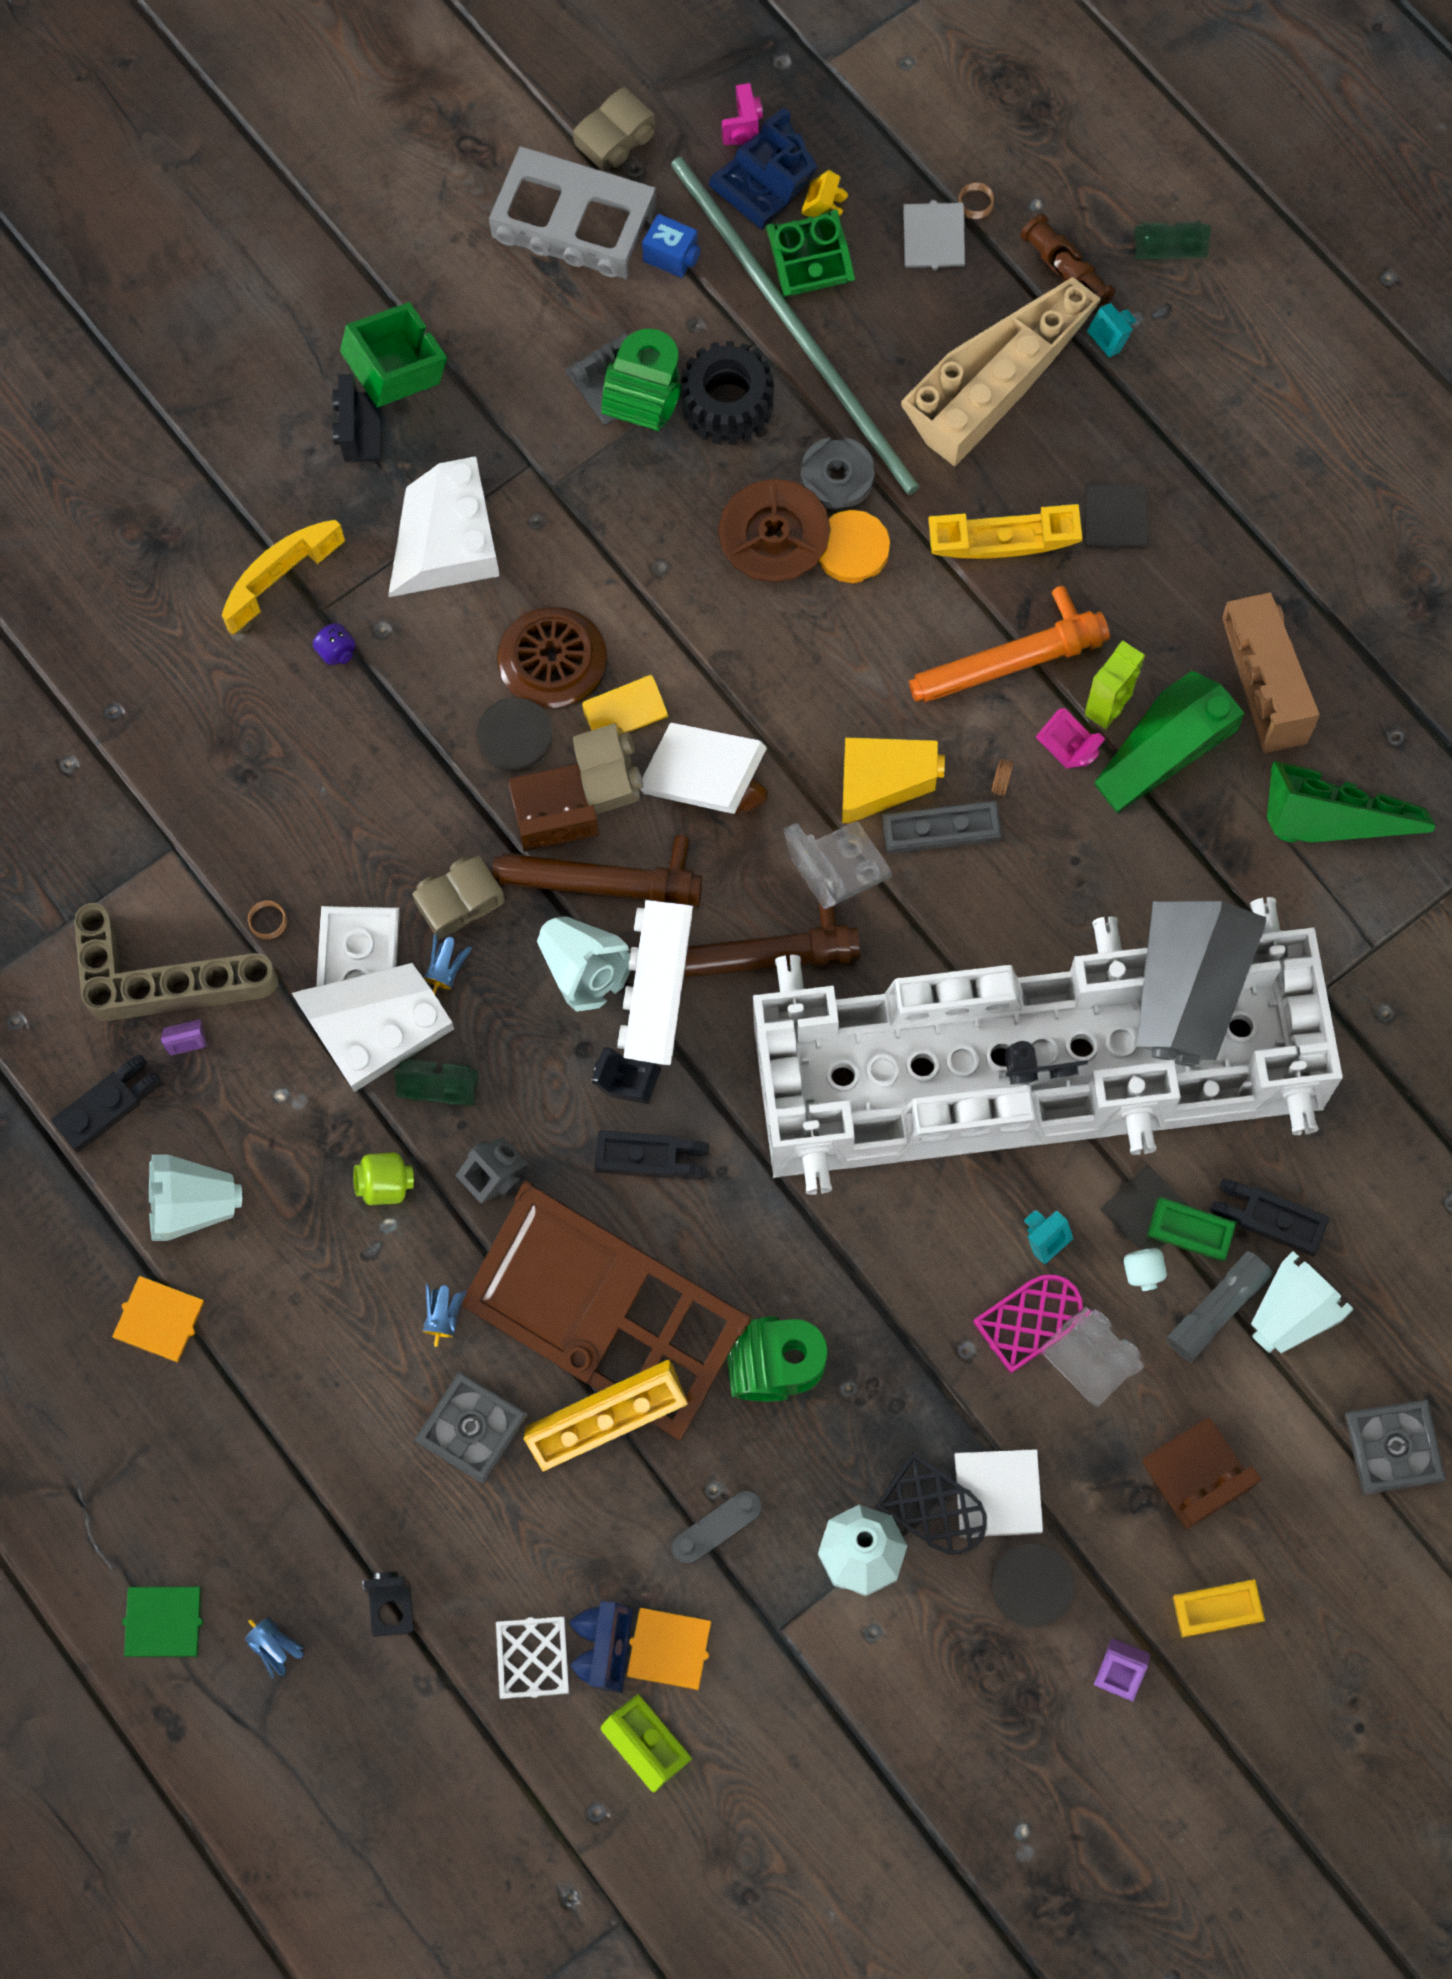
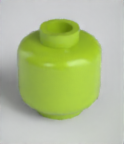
M395 1152L365 1155L361 1159L360 1165H354L353 1182L355 1194L357 1197L362 1196L364 1202L370 1206L401 1203L405 1198L406 1189H413L414 1176L412 1166H405L401 1155Z

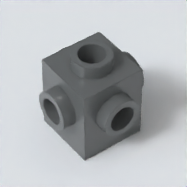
M502 1136L489 1143L484 1140L475 1145L469 1151L468 1159L455 1176L483 1204L499 1195L507 1197L512 1194L522 1183L519 1177L529 1164L519 1155L516 1148Z

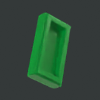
M1160 1197L1157 1199L1146 1237L1223 1262L1228 1254L1236 1222Z

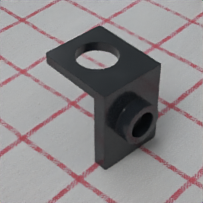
M398 1572L373 1574V1580L362 1581L363 1590L369 1595L372 1636L381 1637L413 1633L410 1582L404 1576L398 1577ZM388 1602H396L403 1608V1618L395 1626H387L380 1620V1609Z

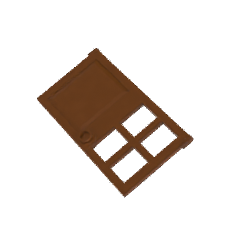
M525 1180L514 1199L516 1202L470 1285L461 1306L599 1391L617 1384L597 1370L619 1329H622L653 1348L640 1372L659 1364L663 1357L666 1356L697 1375L686 1395L688 1405L679 1408L674 1418L666 1414L651 1421L652 1424L673 1437L682 1440L737 1339L743 1335L747 1326L750 1325L752 1315L742 1312L535 1187L533 1183ZM649 1274L682 1293L660 1336L627 1317ZM694 1301L727 1320L705 1363L671 1344Z

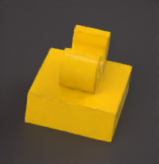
M828 170L810 182L801 213L813 218L822 213H829L837 209L838 215H842L843 210L833 202L835 200L841 203L848 197L845 190L837 188L840 176Z

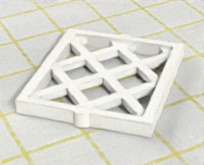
M529 1617L526 1620L496 1622L500 1699L537 1698L538 1696L569 1694L565 1617L541 1619ZM553 1623L556 1627L546 1638L535 1629L538 1624ZM509 1626H525L527 1629L517 1640L506 1631ZM559 1631L561 1651L550 1642ZM530 1633L542 1641L533 1653L521 1645ZM502 1635L513 1644L504 1656ZM546 1646L557 1655L548 1667L536 1658ZM517 1648L528 1657L519 1670L508 1661V1658ZM560 1661H562L563 1681L552 1672ZM532 1662L544 1671L534 1683L523 1674ZM504 1665L514 1673L506 1685ZM547 1676L551 1677L559 1685L556 1690L542 1691L538 1687ZM518 1678L530 1687L527 1692L512 1693L509 1689Z

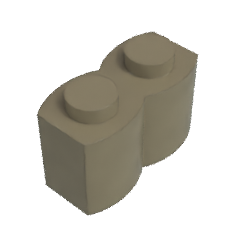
M623 87L612 94L598 110L589 114L578 124L573 131L574 145L603 172L612 167L617 168L625 162L630 149L639 144L644 145L652 138L656 127L655 114L626 87Z
M614 723L573 736L574 750L581 771L584 793L588 805H594L596 814L640 801L638 789L643 788V781L637 766L632 767L630 754L635 753V747L628 731L624 732Z
M480 855L471 859L467 856L457 860L451 865L450 872L438 878L436 876L425 878L417 885V890L413 893L414 903L438 940L457 932L471 921L488 914L505 902L503 891Z

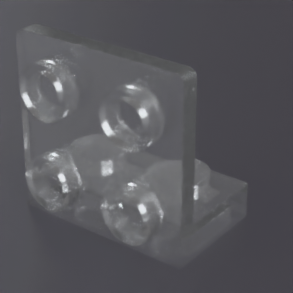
M857 821L818 840H815L812 834L806 836L798 823L783 829L792 862L824 910L892 877L890 867Z
M1085 1307L1072 1315L1038 1350L1097 1408L1127 1378L1139 1373L1145 1366L1139 1360L1142 1356L1139 1350L1126 1339L1120 1341L1109 1330L1112 1324L1097 1309L1091 1311Z

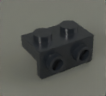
M340 374L339 389L332 390L334 412H339V422H333L332 424L334 445H340L344 462L379 461L382 458L381 406L376 407L366 391L358 392L354 374Z

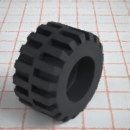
M726 341V346H719L718 342L710 344V350L708 351L702 347L696 351L697 359L690 357L686 363L687 370H683L681 375V399L684 418L688 419V425L693 431L699 429V437L704 440L709 436L713 437V443L721 445L722 440H729V445H735L739 438H742L744 442L751 440L752 432L754 431L759 434L764 430V422L769 423L771 418V410H773L774 380L773 374H770V365L767 360L762 362L761 353L757 350L750 353L749 345L743 343L740 347H735L734 341ZM724 384L739 386L747 392L744 397L734 402H720L708 395L713 388Z

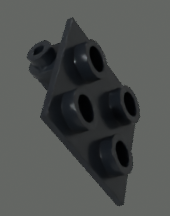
M1019 1041L1006 1049L1005 1061L1007 1072L999 1074V1078L1009 1077L1010 1085L1036 1081L1038 1080L1037 1073L1049 1071L1050 1079L1074 1076L1079 1074L1078 1067L1087 1065L1088 1060L1038 1067L1033 1045L1027 1041Z

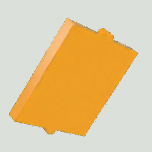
M139 1276L128 1302L122 1304L124 1311L112 1337L178 1363L189 1337L195 1335L193 1327L205 1301Z
M640 1608L634 1638L629 1640L632 1651L627 1677L699 1690L704 1660L709 1658L706 1648L711 1621Z

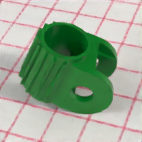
M641 329L633 332L623 341L615 362H610L606 371L601 413L656 431H660V428L662 429L675 410L681 393L680 375L677 367L679 361L676 343L668 334L656 329ZM645 349H653V350H655V351H643V350H645Z
M769 1316L751 1320L750 1325L747 1326L743 1335L739 1336L727 1358L731 1397L747 1401L777 1402L787 1400L788 1395L801 1394L812 1389L821 1380L826 1365L827 1345L822 1333L811 1323L799 1319L779 1320L777 1316ZM795 1350L804 1356V1360L800 1363L792 1364L787 1362L783 1355L788 1351Z

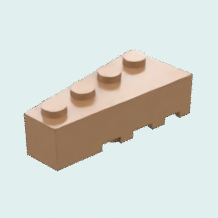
M1271 592L1228 601L1222 615V620L1263 754L1308 744L1313 730L1316 729V723L1320 714L1295 654L1293 643L1284 626V615L1279 604L1276 605Z

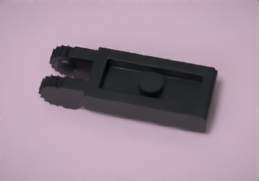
M137 1055L128 1062H125L116 1073L112 1072L51 1119L52 1123L76 1153L80 1152L140 1105L139 1102L160 1085L162 1079L154 1072L136 1083L131 1091L126 1087L125 1083L146 1066L147 1061L142 1055Z
M600 1130L598 1131L595 1172L675 1179V1176L685 1179H703L707 1176L706 1167L697 1164L676 1163L677 1152L695 1156L708 1154L709 1144L702 1141L678 1139V1136Z
M1222 1179L1219 1185L1221 1191L1229 1196L1248 1202L1243 1211L1224 1202L1214 1201L1210 1208L1213 1214L1239 1223L1238 1226L1304 1254L1312 1257L1315 1256L1330 1219L1328 1216L1258 1187L1250 1188L1232 1180Z

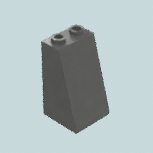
M1223 901L1153 902L1136 1046L1151 1050L1153 1058L1175 1060V1064L1182 1066L1199 1067L1200 1060L1216 1061L1266 926L1267 917Z

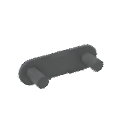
M751 1491L739 1492L700 1521L683 1531L672 1543L674 1557L684 1564H691L703 1557L759 1516L762 1508L759 1497Z

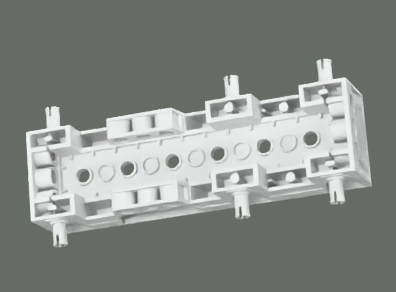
M1267 897L1266 904H1264L1263 898L1256 899L1250 903L1254 913L1267 917L1266 926L1231 1021L1236 1019L1246 1021L1250 1026L1251 1034L1247 1037H1237L1232 1034L1228 1027L1216 1061L1200 1060L1199 1067L1177 1065L1175 1060L1156 1059L1152 1057L1151 1050L1136 1046L1148 948L1122 950L1117 917L1108 916V923L1106 925L1104 917L1092 922L1098 954L1074 956L1069 972L1018 978L1012 965L913 976L895 979L884 994L836 1000L834 986L804 989L801 957L790 955V972L787 968L786 956L779 957L775 960V965L777 966L780 992L753 995L754 1034L773 1178L805 1174L806 1193L817 1195L816 1177L819 1178L821 1194L832 1191L829 1171L1125 1134L1129 1135L1130 1153L1132 1155H1140V1150L1143 1149L1144 1154L1157 1150L1153 1131L1290 1114L1293 1135H1302L1301 1130H1305V1135L1318 1131L1314 1111L1324 1110L1325 1105L1343 1078L1315 928L1282 931L1280 930L1275 898ZM1076 1039H1085L1091 1044L1093 1050L1090 1055L1079 1057L1072 1052L1070 1044ZM1027 1041L1035 1049L1038 1067L1088 1060V1064L1078 1067L1079 1074L1074 1076L1050 1079L1049 1071L1037 1073L1038 1080L1010 1085L1009 1077L999 1078V1074L1007 1072V1067L996 1065L991 1059V1053L995 1049H1007L1016 1042ZM918 1058H926L932 1062L934 1070L928 1076H918L912 1071V1062ZM842 1067L851 1070L855 1077L853 1082L847 1086L835 1084L831 1075L836 1069Z

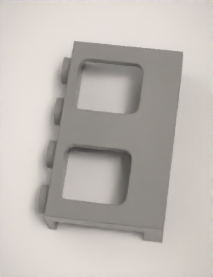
M520 146L489 217L492 238L497 239L504 245L512 246L515 244L530 249L533 253L540 256L550 255L563 259L572 266H585L598 270L607 277L618 276L627 279L629 276L628 261L646 218H653L657 208L656 188ZM523 180L561 191L549 223L545 227L534 226L508 216V212ZM591 201L630 212L617 245L613 248H605L576 237L578 228Z

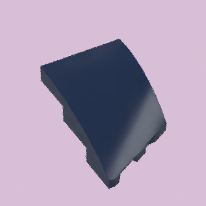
M785 107L763 123L761 132L738 148L735 158L714 173L708 184L761 230L770 224L791 203L817 169L812 155L805 148V142L801 134L795 133L789 121L791 114Z

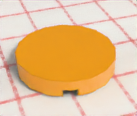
M856 510L838 512L828 518L831 530L827 550L819 560L826 574L840 582L853 584L863 582V579L871 576L873 578L879 574L888 561L890 550L887 529L879 519L867 512Z

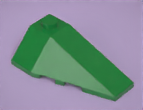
M1191 671L1160 693L1096 779L1094 786L1118 814L1239 730L1245 713L1221 684Z
M1273 762L1267 819L1274 835L1281 840L1292 843L1297 842V840L1312 843L1429 833L1435 829L1436 825L1426 808L1383 793L1377 794L1375 798H1372L1366 792L1356 788L1357 784L1344 781L1343 786H1337L1320 780L1322 772L1283 762Z

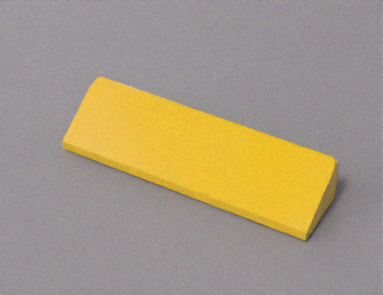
M666 1360L529 1424L525 1428L523 1439L542 1472L684 1407L688 1405V1401L671 1361Z

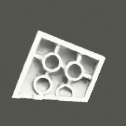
M476 457L439 463L406 487L389 597L500 576Z
M413 963L292 993L354 1092L454 1030L451 1019Z

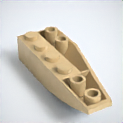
M1072 277L950 351L901 401V406L926 445L955 467L1033 385L1100 303L1101 298Z

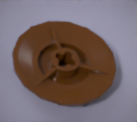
M773 478L753 482L735 493L722 511L718 533L722 552L735 569L752 579L776 583L796 579L815 567L827 550L831 528L826 508L814 492L796 482ZM768 530L772 532L781 530V537L776 535L768 537Z

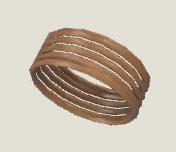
M979 182L965 185L960 191L958 203H962L961 199L967 192L979 190L989 196L991 204L982 211H972L964 206V215L971 219H981L988 216L994 206V193L991 188Z
M1003 758L1000 759L991 794H999V796L1005 797L1014 762L1006 761V759L1003 760Z
M264 900L258 902L248 913L247 921L254 935L261 939L271 940L277 938L284 932L287 926V917L284 909L274 901ZM266 906L275 907L283 914L281 926L275 932L269 934L259 933L252 927V918L255 912Z

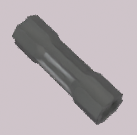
M1247 1251L1227 1272L1225 1278L1191 1314L1187 1315L1165 1340L1183 1359L1192 1363L1212 1341L1215 1334L1247 1300L1251 1299L1274 1273L1256 1254Z

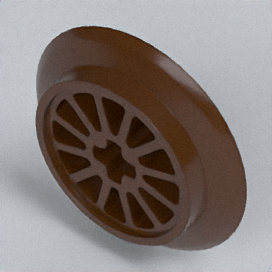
M546 607L528 612L511 624L501 639L497 662L503 682L516 697L537 707L559 708L582 700L594 690L604 674L607 652L600 631L584 615L566 608ZM552 627L551 637L547 638L543 628ZM557 628L565 629L561 636L556 638ZM538 632L542 641H538L530 635ZM571 635H575L577 637L576 639L567 642ZM527 643L533 648H523L522 645ZM580 647L584 648V651H573ZM550 648H554L557 654L555 661H549L546 656L547 650ZM520 657H527V658H529V659H527V660H525V661H522V662L519 661V658H520ZM571 661H582V662H581L580 666H577V665H575L574 663H572ZM536 667L531 674L526 672V670ZM562 668H566L573 674L566 677ZM547 671L546 681L538 680L541 674ZM553 672H557L561 680L551 682Z

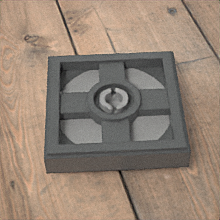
M459 1371L414 1441L484 1485L524 1424L528 1414Z
M1428 1399L1351 1411L1345 1414L1362 1495L1446 1481Z

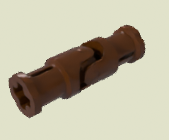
M1044 213L1032 218L1022 229L1020 237L1025 242L1030 241L1041 253L1040 258L1058 277L1063 278L1064 281L1073 277L1101 298L1100 303L1092 313L1098 312L1100 307L1107 305L1114 297L1115 288L1112 285H1106L1095 274L1096 268L1090 262H1082L1084 259L1081 253L1065 235L1057 234L1048 224L1049 219Z

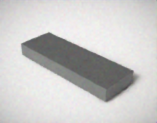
M996 800L882 814L881 818L887 854L1001 841L1002 838Z

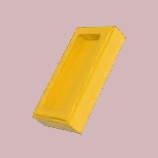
M1255 1579L1177 1594L1172 1597L1182 1638L1265 1621Z

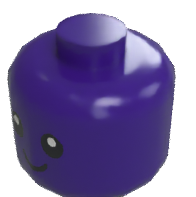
M339 623L325 626L317 633L312 643L314 650L322 660L332 666L339 663H347L353 657L352 652L356 646L353 636Z

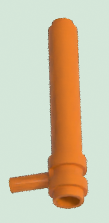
M1059 586L1052 591V595L1064 620L1056 622L1055 627L914 675V679L908 681L911 694L915 702L922 700L923 703L1061 656L1070 658L1079 655L1081 650L1085 648L1089 650L1100 648L1103 642L1110 640L1106 619L1100 611L1096 613L1088 611L1078 614L1066 588Z

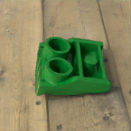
M837 209L812 218L810 216L805 220H792L791 223L782 225L780 223L766 225L765 229L772 248L783 297L855 281L849 250Z

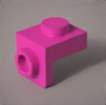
M750 83L736 85V106L739 117L722 120V140L724 145H744L758 134V119L763 118L760 97H753Z
M1066 708L1058 709L1036 735V738L1065 768L1088 766L1099 755L1100 750L1098 747L1105 740L1100 733L1090 734Z

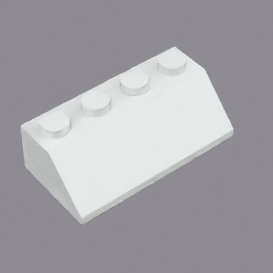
M646 900L645 908L637 907L634 931L641 932L639 947H631L628 970L636 971L634 987L626 986L623 1009L630 1010L628 1026L620 1025L617 1046L619 1049H625L624 1058L671 1065L693 906Z

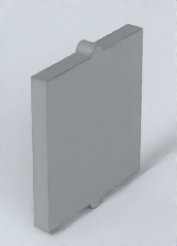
M932 200L930 204H904L905 268L931 267L933 271H936L938 267H965L964 203H937V201Z

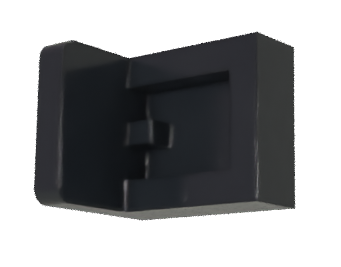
M604 1047L599 1060L594 1066L592 1083L609 1097L649 1104L661 1067L652 1062L624 1058L613 1048Z

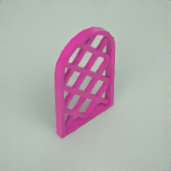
M1041 1275L1026 1282L1015 1292L973 1320V1324L1009 1373L1012 1374L1053 1344L1067 1337L1078 1325L1083 1312L1082 1297L1077 1287L1068 1279L1058 1275ZM1048 1280L1062 1283V1294L1047 1292ZM1043 1281L1042 1291L1028 1289L1032 1285ZM1067 1287L1073 1291L1075 1297L1066 1295ZM1021 1294L1019 1307L1006 1304ZM1026 1294L1041 1296L1039 1310L1024 1308ZM1046 1297L1060 1300L1059 1313L1044 1311ZM1065 1301L1078 1303L1077 1317L1063 1314ZM998 1310L996 1322L983 1320ZM1003 1310L1018 1312L1016 1326L1001 1323ZM1023 1313L1038 1316L1036 1329L1021 1327ZM1043 1317L1058 1319L1056 1333L1041 1330ZM1062 1320L1072 1321L1073 1323L1061 1333ZM982 1326L995 1328L993 1340ZM1000 1329L1015 1331L1013 1345L998 1343ZM1020 1332L1035 1335L1033 1349L1018 1346ZM1040 1336L1053 1338L1038 1349ZM999 1349L1012 1351L1010 1363ZM1017 1352L1030 1354L1015 1365Z

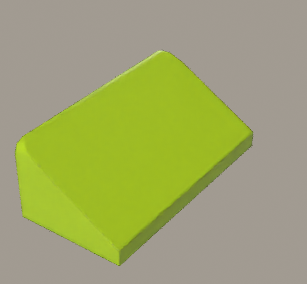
M639 1694L610 1715L600 1728L652 1792L662 1787L693 1759Z

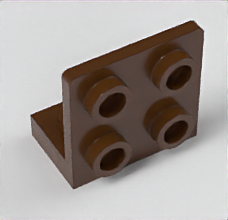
M578 764L509 779V787L524 852L599 836L594 805L589 806L587 803Z
M1210 1418L1199 1422L1142 1460L1145 1469L1186 1531L1254 1488L1262 1480L1253 1465L1246 1470L1244 1469Z

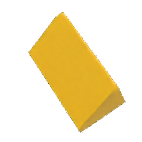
M648 675L582 703L583 712L591 730L616 723L624 732L628 731L630 733L668 717L653 675Z

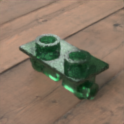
M1196 220V222L1174 223V226H1167V223L1147 224L1146 222H1142L1141 225H1135V259L1208 257L1211 225L1201 224V220Z
M408 1059L407 1062H399L398 1069H395L396 1097L446 1102L452 1105H475L474 1086H477L478 1070H471V1065L463 1066L444 1063L442 1073L435 1074L436 1062Z

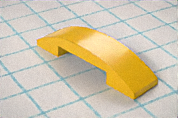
M1079 504L1041 507V514L973 520H967L966 514L928 517L931 554L939 556L975 559L1005 558L1047 552L1082 542Z
M336 520L308 526L283 538L260 555L237 581L226 601L222 617L227 630L234 635L257 616L261 610L256 597L305 556L309 555L318 564L345 542L341 525Z

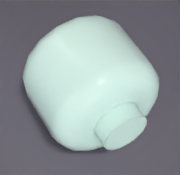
M1160 1249L1138 1250L1124 1257L1129 1284L1141 1286L1142 1291L1158 1288L1157 1283L1163 1281L1167 1276L1163 1253Z

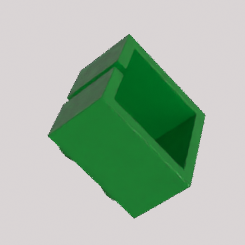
M410 302L348 323L345 327L340 352L376 407L434 387L441 382L447 357L432 334H425L426 325Z

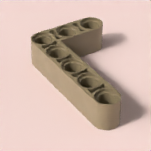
M88 903L79 908L75 914L74 925L81 997L91 1014L101 1021L261 999L273 994L278 987L279 978L272 962L267 956L260 953L121 973L117 928L109 912L98 903ZM95 920H104L99 930L88 931L90 923ZM97 957H108L102 967L91 968L93 960ZM257 970L267 971V975L262 981H249L253 972ZM217 976H228V981L222 987H211L213 979ZM178 982H189V986L184 992L179 994L172 993L174 985ZM150 987V992L145 998H133L135 991L139 988ZM105 992L111 993L107 1003L103 1005L94 1004L95 999L100 994Z

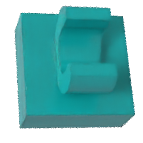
M1109 303L1100 307L1087 332L1110 358L1120 353L1133 331L1130 325L1134 324L1137 319L1128 309L1118 312Z
M1034 1210L1024 1219V1222L1030 1227L1027 1229L1030 1234L1027 1238L1033 1254L1044 1265L1074 1239L1068 1220L1057 1210L1047 1219L1037 1210Z

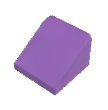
M200 1019L163 1029L161 1036L162 1045L171 1056L207 1046L203 1023Z
M1112 1638L1094 1686L1133 1702L1147 1670L1150 1654Z

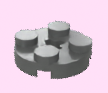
M831 437L813 444L803 456L800 472L802 486L814 492L823 506L832 513L843 512L863 502L872 490L875 477L871 454L861 443L850 438H844V441H832ZM834 468L838 471L844 468L846 470L844 479L834 480L830 478L831 472L829 470Z

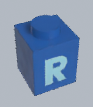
M657 214L642 241L643 262L680 278H683L689 266H695L701 252V247L698 246L697 230L660 214Z

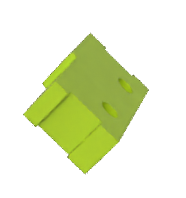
M1122 640L1109 660L1093 678L1085 716L1107 730L1114 721V718L1116 719L1120 715L1124 705L1133 696L1136 681L1141 672L1139 670L1145 658L1143 653Z

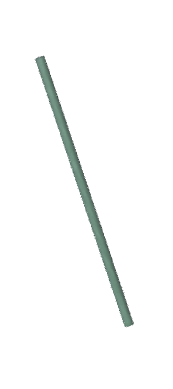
M683 157L674 159L671 167L906 494L911 495L919 489L916 480Z

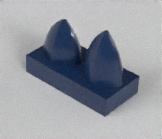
M600 1601V1607L585 1610L569 1621L571 1627L581 1637L595 1642L594 1649L584 1652L571 1663L575 1674L589 1684V1686L605 1691L622 1693L633 1608L616 1602Z

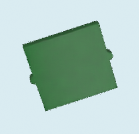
M128 1587L126 1617L122 1619V1624L126 1626L124 1657H198L199 1627L204 1624L203 1619L200 1618L201 1587Z

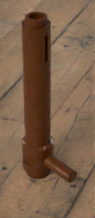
M677 835L674 838L669 868L656 867L655 870L505 853L501 857L495 856L492 865V876L495 880H499V884L697 907L700 905L703 884L702 876L694 875L693 871L685 870L689 838L684 835Z
M821 892L817 896L821 927L810 928L809 933L688 946L683 978L777 968L775 960L782 956H786L787 966H790V955L800 956L801 965L813 964L814 967L828 966L830 961L848 964L851 963V959L861 958L857 927L848 928L847 924L837 925L833 894L831 892Z

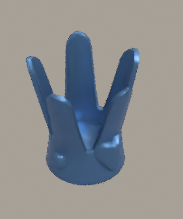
M434 934L430 966L423 977L426 982L434 985V994H436L438 987L452 990L456 973L471 952L472 947H466L461 951L448 969L454 947V939L448 937L444 943L442 942L439 945L436 954L437 936Z
M425 1284L427 1318L422 1332L436 1336L434 1346L437 1347L439 1337H454L458 1320L457 1315L467 1291L456 1293L448 1308V1286L443 1285L439 1290L433 1289L430 1296V1287L428 1284Z
M270 1617L262 1620L257 1625L252 1619L249 1620L253 1629L245 1639L248 1642V1646L257 1655H260L272 1679L274 1674L271 1666L280 1676H284L286 1668L283 1663L287 1660V1656L281 1648L296 1658H302L304 1654L300 1649L304 1647L279 1631L278 1625Z

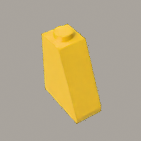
M845 738L842 823L850 824L935 791L937 777L944 778L945 755L938 754V741Z

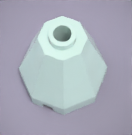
M569 917L551 919L540 930L537 943L563 997L576 1012L600 1008L607 1002L603 997L607 992L611 990L616 994L624 987L631 971L628 970L630 953L628 952V945L617 935Z
M168 1154L152 1155L149 1163V1203H151L152 1212L149 1213L152 1241H169L233 1218L235 1208L242 1207L241 1184H234L233 1174Z
M1294 1251L1281 1263L1251 1323L1257 1330L1252 1337L1268 1353L1275 1348L1282 1354L1341 1323L1353 1311L1348 1302L1342 1308L1338 1305L1342 1296L1309 1264L1304 1261L1299 1267L1296 1265L1299 1261V1256Z
M857 1505L829 1519L818 1556L833 1586L842 1589L846 1588L855 1591L857 1594L868 1596L897 1581L907 1544L892 1515ZM857 1540L870 1541L872 1545L863 1548L858 1545Z

